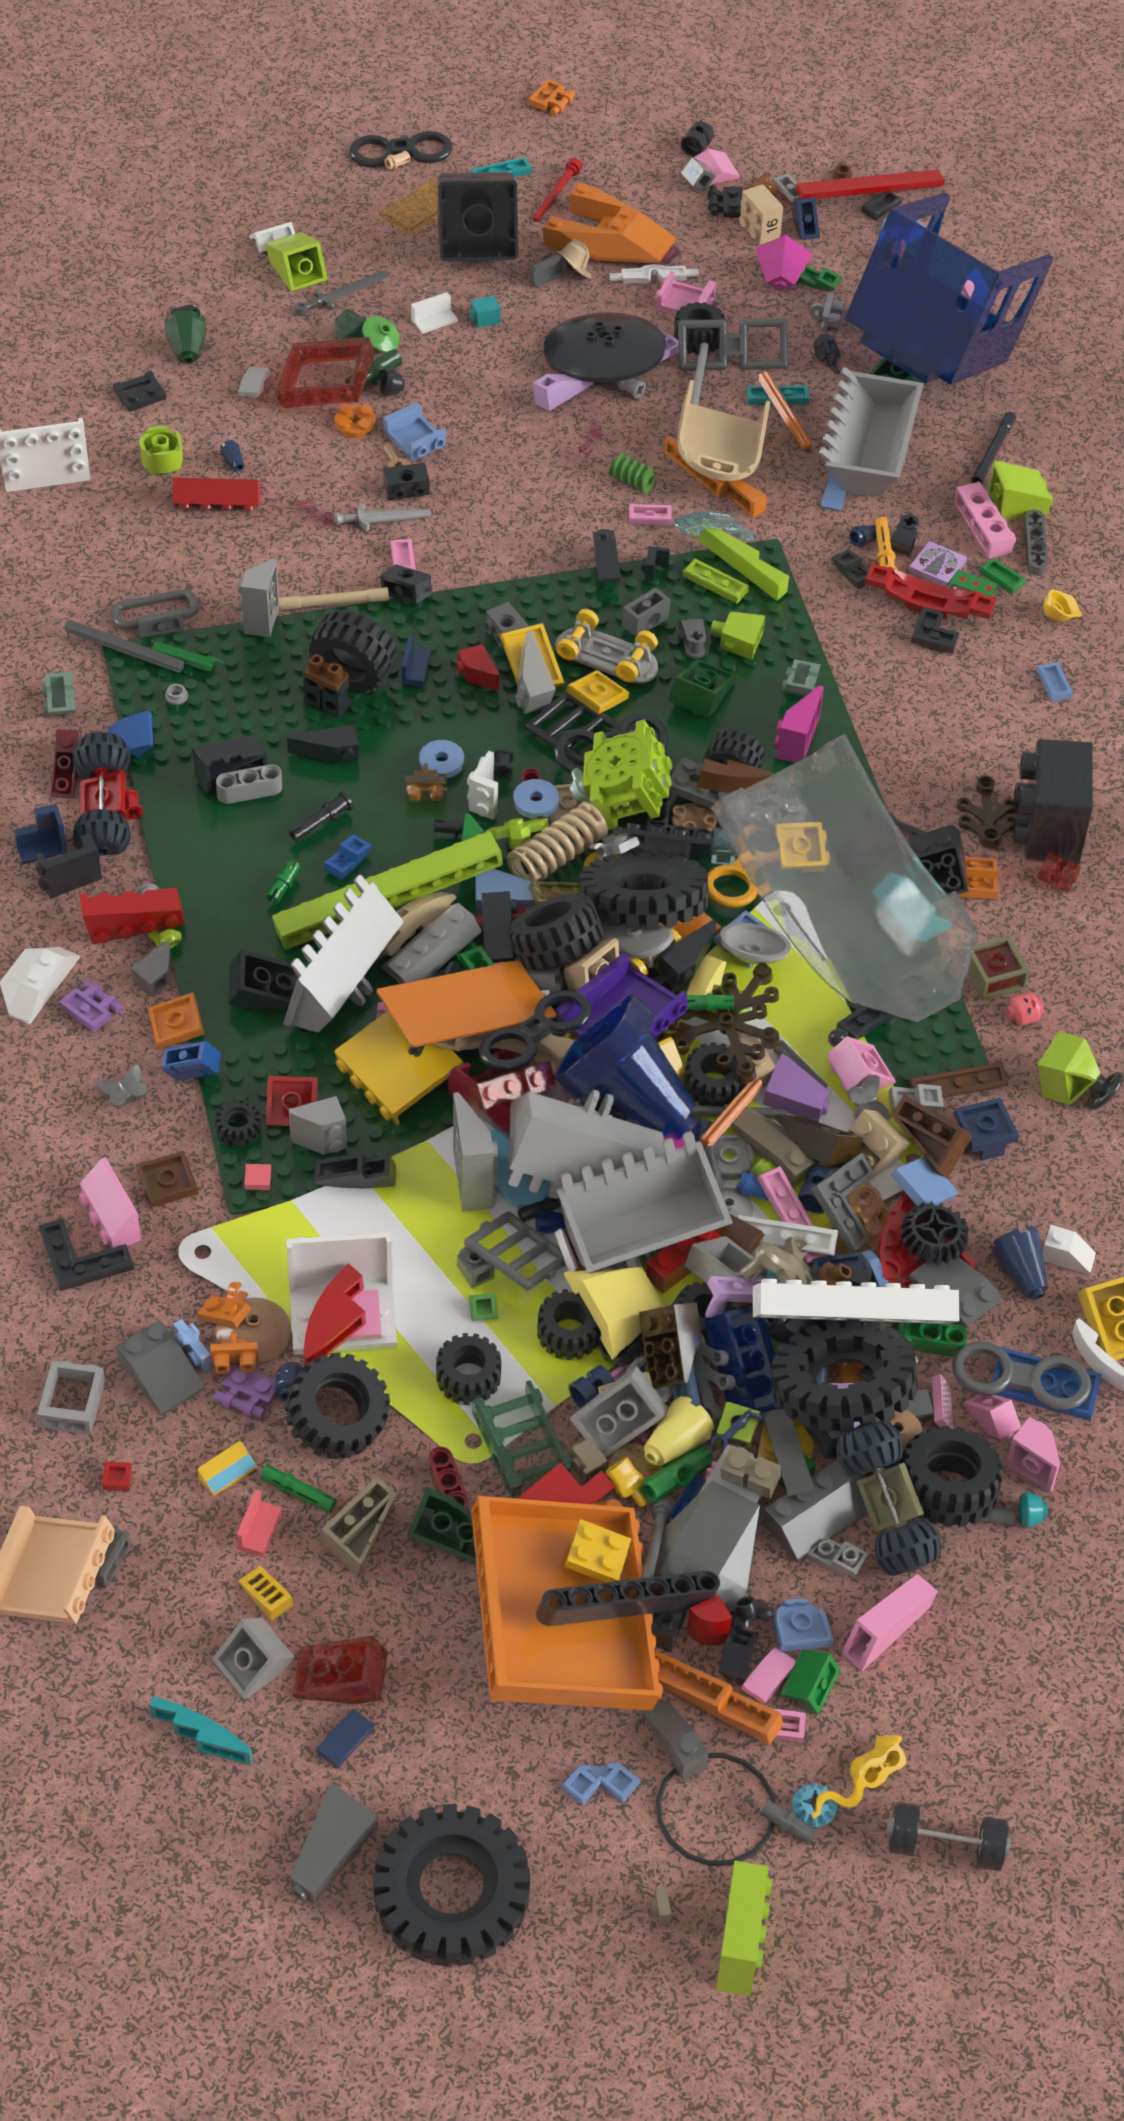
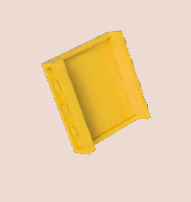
M387 1011L334 1051L337 1057L335 1063L342 1073L347 1072L351 1076L350 1080L357 1089L362 1088L365 1091L364 1094L372 1105L376 1103L380 1107L379 1111L387 1121L391 1119L396 1125H399L398 1115L445 1081L450 1070L455 1066L462 1065L463 1061L451 1049L435 1046V1043L425 1045L421 1055L418 1057L410 1055L408 1053L409 1041L390 1012Z

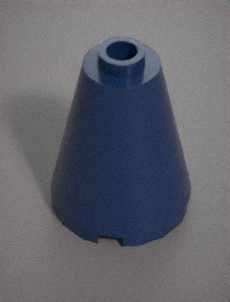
M1035 1226L1026 1227V1232L1020 1233L1016 1229L1000 1236L993 1241L995 1246L990 1245V1248L1024 1297H1031V1300H1036L1045 1296V1291L1049 1287L1038 1229Z

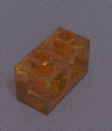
M867 1182L845 1197L870 1236L871 1240L867 1242V1244H870L880 1238L882 1228L892 1209L885 1205L881 1199L880 1192L870 1182ZM859 1199L865 1200L867 1205L861 1204ZM873 1219L879 1220L882 1226L875 1224Z

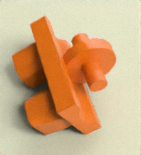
M231 1332V1340H221V1344H210L212 1365L214 1364L217 1374L230 1372V1364L240 1363V1371L253 1372L256 1362H259L257 1342L237 1339V1332Z

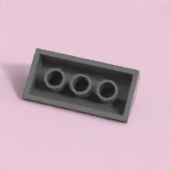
M837 1459L811 1477L814 1491L789 1497L785 1494L764 1508L763 1525L798 1562L806 1557L809 1551L819 1545L821 1541L827 1538H834L869 1514L856 1482L867 1476L866 1474L857 1477L851 1476L843 1469Z

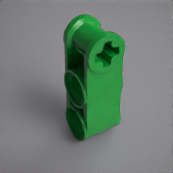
M893 1322L895 1330L898 1331V1336L904 1335L910 1341V1347L913 1346L914 1351L955 1357L956 1352L966 1345L968 1338L966 1329L959 1325L906 1323V1326H904L905 1322Z

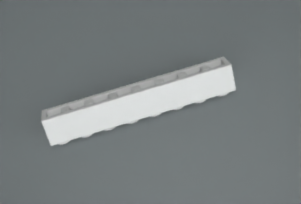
M762 1279L761 1283L753 1286V1317L952 1324L959 1321V1290H950L949 1285H936L934 1289H925L924 1284H912L910 1288H901V1284L888 1283L885 1284V1287H876V1283L872 1282L860 1283V1286H851V1282L843 1281L836 1282V1286L827 1285V1281H811V1285H804L802 1280H786V1284H777V1279Z

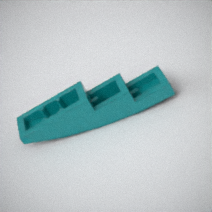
M153 1696L150 1703L151 1717L173 1723L175 1735L196 1740L198 1752L251 1765L253 1761L251 1748L230 1731L208 1717L187 1707Z

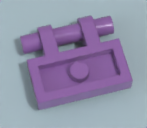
M85 981L82 985V988L85 990L84 992L75 988L59 1001L61 1009L92 1032H96L111 1019L109 1011L113 1010L119 1014L123 1006L118 1003L114 996H108L104 993L99 985ZM93 999H98L100 1003L98 1004Z
M233 1363L230 1372H228L222 1382V1389L229 1392L225 1394L216 1391L214 1401L222 1403V1407L240 1410L245 1416H255L262 1419L265 1409L259 1407V1404L268 1407L271 1405L276 1396L274 1390L275 1379L254 1371L242 1372L240 1371V1366ZM238 1395H240L250 1400L246 1402L241 1399H238L237 1397Z

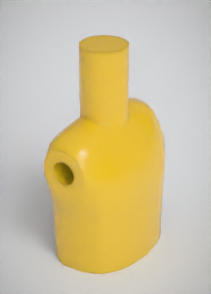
M628 1457L620 1459L606 1470L605 1474L614 1484V1489L621 1498L631 1496L639 1508L647 1504L648 1501L639 1489L642 1486L644 1477L634 1468Z

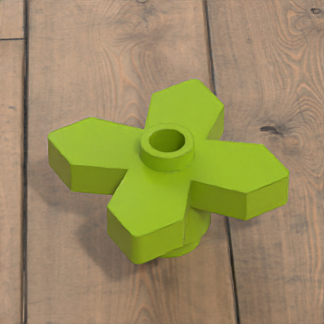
M517 818L505 822L503 826L490 828L486 832L490 831L495 840L507 837L509 848L514 850L531 839V832L542 831L549 827L548 818H537L528 821Z

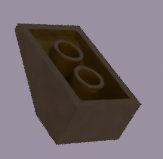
M776 1115V1120L810 1158L818 1160L817 1164L820 1166L839 1168L860 1152L863 1137L806 1117Z

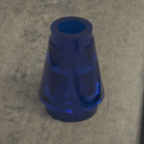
M544 1209L542 1212L536 1213L535 1229L537 1232H542L544 1235L555 1233L560 1228L567 1230L563 1213Z

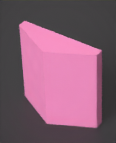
M707 149L694 157L705 163L716 175L710 185L740 178L725 152Z

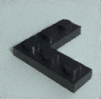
M63 1219L38 1225L60 1291L134 1270L126 1244L77 1258Z

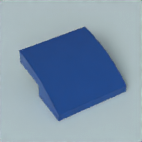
M145 711L128 716L110 726L108 732L121 737L127 744L130 754L139 758L153 747L152 713Z

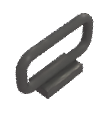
M184 589L118 602L112 607L111 616L114 624L120 629L139 628V635L142 638L184 631L183 619L197 614L199 603L193 592ZM179 598L188 599L191 606L186 610L176 609L137 617L136 620L131 621L122 620L119 613L124 609Z

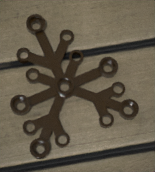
M765 963L756 965L753 970V978L741 995L737 988L736 975L734 973L724 974L722 977L723 986L727 988L729 995L734 994V1010L730 1009L728 1012V1009H717V1014L707 1012L705 1009H688L682 1016L673 1021L676 1023L670 1024L667 1028L670 1031L677 1032L667 1034L662 1031L652 1040V1046L671 1037L675 1042L678 1054L685 1055L689 1052V1047L698 1035L719 1030L720 1033L727 1035L731 1046L726 1053L717 1056L718 1068L721 1070L729 1069L732 1066L733 1059L736 1058L738 1063L736 1067L737 1079L741 1083L754 1081L757 1076L754 1064L747 1061L745 1055L751 1056L753 1060H761L765 1057V1049H774L780 1044L779 1032L775 1028L766 1027L761 1029L744 1023L766 1018L768 1012L767 1006L764 1003H775L779 1000V991L776 987H768L764 990V994L752 997L760 985H767L772 982L773 974L771 967ZM714 989L711 992L712 995H725L722 989ZM752 1007L751 1011L741 1013L743 1009ZM695 1016L710 1022L692 1026L680 1022V1019L690 1020ZM736 1031L759 1038L761 1044L750 1046L741 1043Z

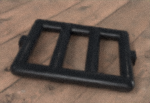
M564 692L551 704L541 707V712L530 720L525 728L554 748L557 740L554 737L585 712L594 717L593 720L582 728L588 731L595 730L602 723L611 728L610 731L617 730L619 723L603 712L597 714L571 694ZM570 701L577 706L548 732L538 727L566 702ZM573 739L564 746L565 756L578 765L584 764L585 752L593 750V745L581 755L572 750L583 739Z

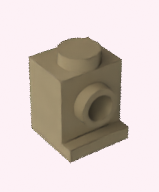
M590 1438L583 1442L578 1441L570 1447L569 1452L572 1455L571 1465L578 1474H583L582 1483L584 1485L600 1471H603L605 1474L608 1460Z

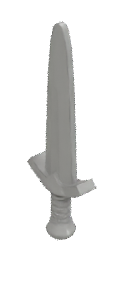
M361 503L357 514L343 515L336 512L333 515V522L335 525H339L344 522L357 521L359 526L367 532L370 523L423 518L430 516L431 511L422 509L365 511L366 504Z

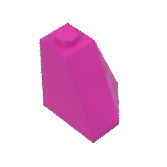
M787 235L756 248L766 282L778 291L795 285L812 257L810 251Z

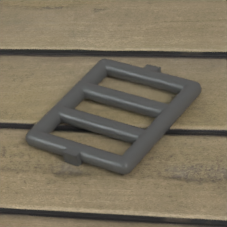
M505 1212L491 1222L486 1220L480 1225L479 1230L464 1239L466 1247L525 1290L532 1289L545 1279L551 1280L555 1277L556 1272L566 1265L561 1249L511 1212ZM507 1223L518 1230L489 1250L478 1243ZM526 1237L538 1244L509 1264L497 1257ZM545 1251H548L557 1258L528 1279L517 1271Z

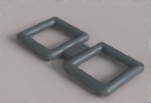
M742 319L739 322V334H727L726 320H681L678 323L680 370H696L697 362H687V329L719 328V361L706 362L705 370L726 369L727 355H740L741 369H784L788 367L787 319ZM780 327V360L748 361L747 328Z

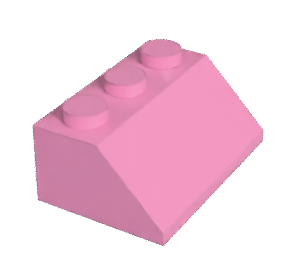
M106 1157L99 1160L80 1182L81 1194L78 1195L83 1208H89V1217L94 1227L99 1226L101 1229L99 1234L104 1245L109 1244L111 1248L124 1244L129 1246L141 1241L138 1213Z

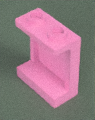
M670 271L668 277H664L661 289L657 290L655 295L657 310L676 315L677 310H680V307L686 306L688 303L706 302L709 305L712 304L715 298L716 282L709 280L703 289L675 281V272Z

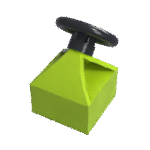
M1058 1031L1038 1063L1044 1098L1070 1105L1089 1089L1092 1092L1087 1101V1107L1090 1110L1099 1109L1116 1094L1124 1080V1075L1121 1072L1112 1073L1105 1078L1098 1069L1086 1039Z

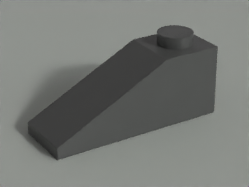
M667 1700L656 1704L653 1710L642 1711L647 1723L683 1781L708 1769V1752L693 1728Z

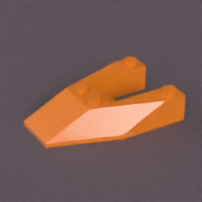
M577 183L569 193L570 211L580 216L599 220L600 223L593 227L551 216L542 227L544 246L561 251L567 243L577 239L588 248L589 259L598 261L659 263L676 241L675 236L638 210L597 187L585 183Z

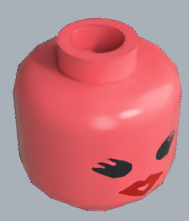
M1032 992L1011 997L1009 1006L1006 1007V1012L1009 1020H1014L1018 1026H1023L1039 1021L1041 1014L1044 1013V1008L1040 997L1035 996Z

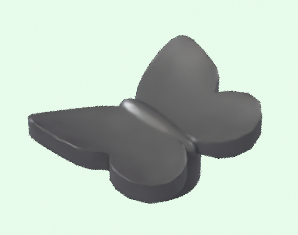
M139 1065L133 1066L123 1079L118 1082H96L97 1089L104 1096L109 1097L110 1104L115 1108H121L125 1104L131 1103L134 1099L144 1098L148 1091L146 1084L141 1083L142 1073Z
M873 1075L866 1079L861 1087L853 1086L849 1089L848 1097L857 1107L854 1111L855 1120L863 1110L878 1111L886 1120L891 1118L888 1109L878 1101V1096H876L880 1085V1077L878 1075Z

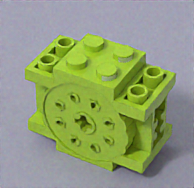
M645 720L636 721L635 731L616 735L607 739L603 731L594 733L593 750L585 752L583 788L589 795L591 804L603 816L608 830L617 827L619 818L646 811L651 819L660 816L662 799L669 797V787L672 785L670 778L672 762L668 756L666 757L664 746L656 739L653 728H649Z

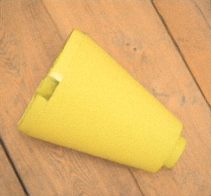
M683 1396L676 1398L671 1403L664 1418L661 1419L644 1446V1455L649 1463L662 1466L704 1444L713 1437V1421L700 1404L695 1407L690 1403L693 1399Z

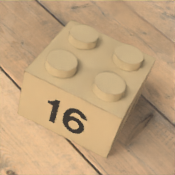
M763 184L744 190L741 200V216L739 217L741 226L745 227L751 237L755 238L759 244L779 238L783 206Z

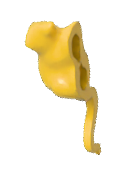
M899 1735L877 1736L874 1748L851 1762L850 1775L853 1779V1793L847 1798L834 1791L820 1793L816 1798V1809L811 1814V1817L815 1819L821 1814L822 1805L828 1799H832L844 1807L852 1808L856 1806L862 1799L865 1787L875 1788L885 1782L889 1774L905 1766L906 1757L899 1746L902 1737Z

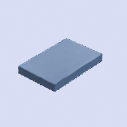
M926 1156L896 1168L891 1173L894 1180L917 1206L921 1202L929 1206L931 1200L934 1205H939L941 1202L943 1204L959 1194L948 1179L934 1168V1165Z

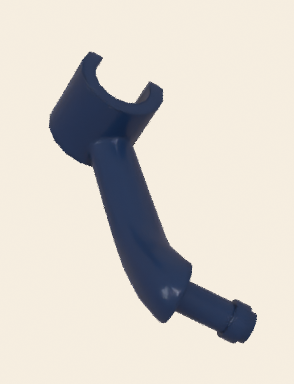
M747 1410L723 1435H715L712 1438V1447H715V1442L718 1439H723L722 1451H724L728 1445V1440L747 1423L749 1418L762 1421L763 1416L752 1413V1410Z

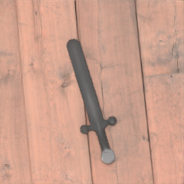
M379 271L327 294L321 293L320 289H315L313 293L317 298L306 303H296L295 314L304 316L308 310L320 305L327 306L328 309L333 310L335 304L331 302L332 300L389 277V272Z

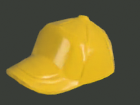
M1052 589L1044 599L1043 608L1045 616L1056 622H1064L1071 618L1082 616L1076 600L1069 594Z

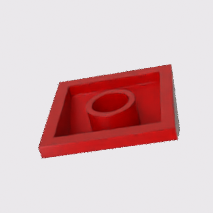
M268 1076L266 1125L290 1126L289 1109L317 1102L318 1078Z

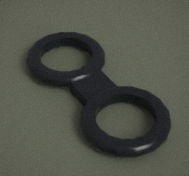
M436 131L420 132L411 138L390 139V141L378 135H367L356 139L351 144L349 153L356 163L365 167L383 166L388 155L394 156L403 151H407L417 161L435 163L446 159L451 154L453 145L447 136ZM435 140L443 144L444 148L435 154H424L419 152L415 146L421 141ZM367 144H378L383 146L387 152L378 158H367L360 155L358 150Z
M632 713L622 719L617 726V730L604 733L607 739L616 735H623L630 725L636 723V721L645 720L657 732L659 742L663 744L664 750H666L669 740L667 729L663 723L653 715L646 713ZM570 729L562 733L556 740L554 747L555 758L560 767L569 774H572L575 768L580 769L583 773L584 766L574 765L566 758L564 746L573 739H583L594 744V733L585 729Z
M567 990L552 992L544 996L536 1004L534 1015L518 1025V1028L499 1029L490 1033L482 1041L479 1048L481 1060L486 1066L497 1071L508 1072L527 1066L536 1056L538 1051L537 1043L552 1032H573L583 1027L590 1020L592 1014L590 1001L580 993ZM557 1002H573L582 1008L581 1013L576 1018L566 1022H555L544 1015L546 1009ZM505 1039H517L527 1045L526 1051L516 1059L499 1060L489 1053L495 1043Z

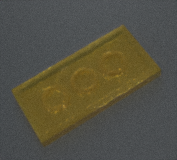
M438 176L382 210V217L409 235L437 217Z

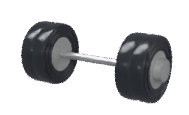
M900 1801L896 1802L893 1817H888L886 1835H890V1853L913 1856L917 1834L978 1844L977 1867L997 1872L1002 1870L1005 1855H1009L1011 1838H1008L1007 1820L984 1817L978 1839L919 1829L920 1806Z

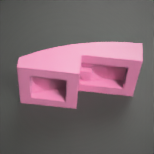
M774 1647L751 1673L741 1689L764 1705L777 1692L780 1684L790 1675L796 1660L784 1652H780L777 1647Z

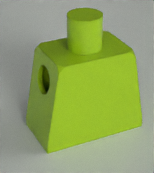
M730 612L725 623L713 620L710 632L721 635L720 647L722 649L752 660L764 631L765 616Z

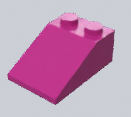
M818 686L786 711L783 720L778 721L776 733H779V735H777L774 748L778 749V759L803 765L820 718L823 686Z

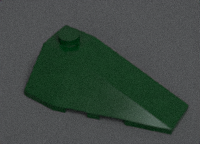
M427 1487L414 1514L407 1536L476 1563L471 1512L453 1497Z

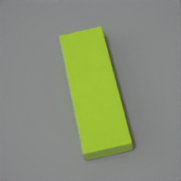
M694 559L683 570V577L735 603H738L749 591V585L697 559Z

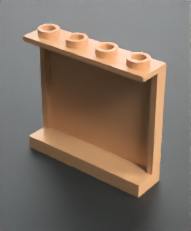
M19 1506L0 1550V1614L77 1624L80 1614L84 1612L89 1592L95 1585L98 1570L104 1563L109 1543L114 1538L115 1530L107 1517L102 1515L99 1523L35 1516L30 1507Z

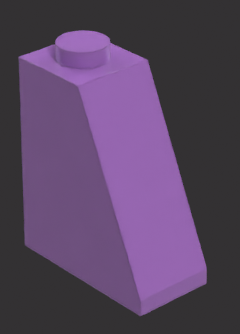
M781 1054L765 1090L763 1105L772 1108H786L789 1114L819 1122L822 1115H827L831 1102L827 1101L829 1090L788 1056Z

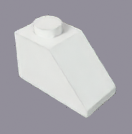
M1050 1225L1043 1249L1044 1262L1090 1275L1096 1254L1094 1250L1076 1232Z

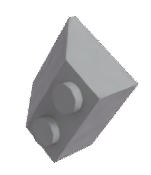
M337 1096L289 1109L290 1136L293 1143L323 1155L339 1152L347 1148L346 1118Z
M260 1617L242 1619L212 1660L240 1695L247 1699L279 1677L292 1661L294 1655L266 1621Z

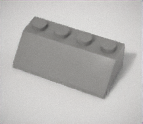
M459 903L451 905L381 967L399 984L428 979L482 931L474 916Z

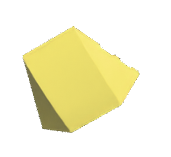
M643 1268L596 1270L590 1273L587 1271L564 1272V1276L575 1295L580 1293L601 1330L602 1335L600 1339L612 1360L642 1333L639 1312L665 1307Z

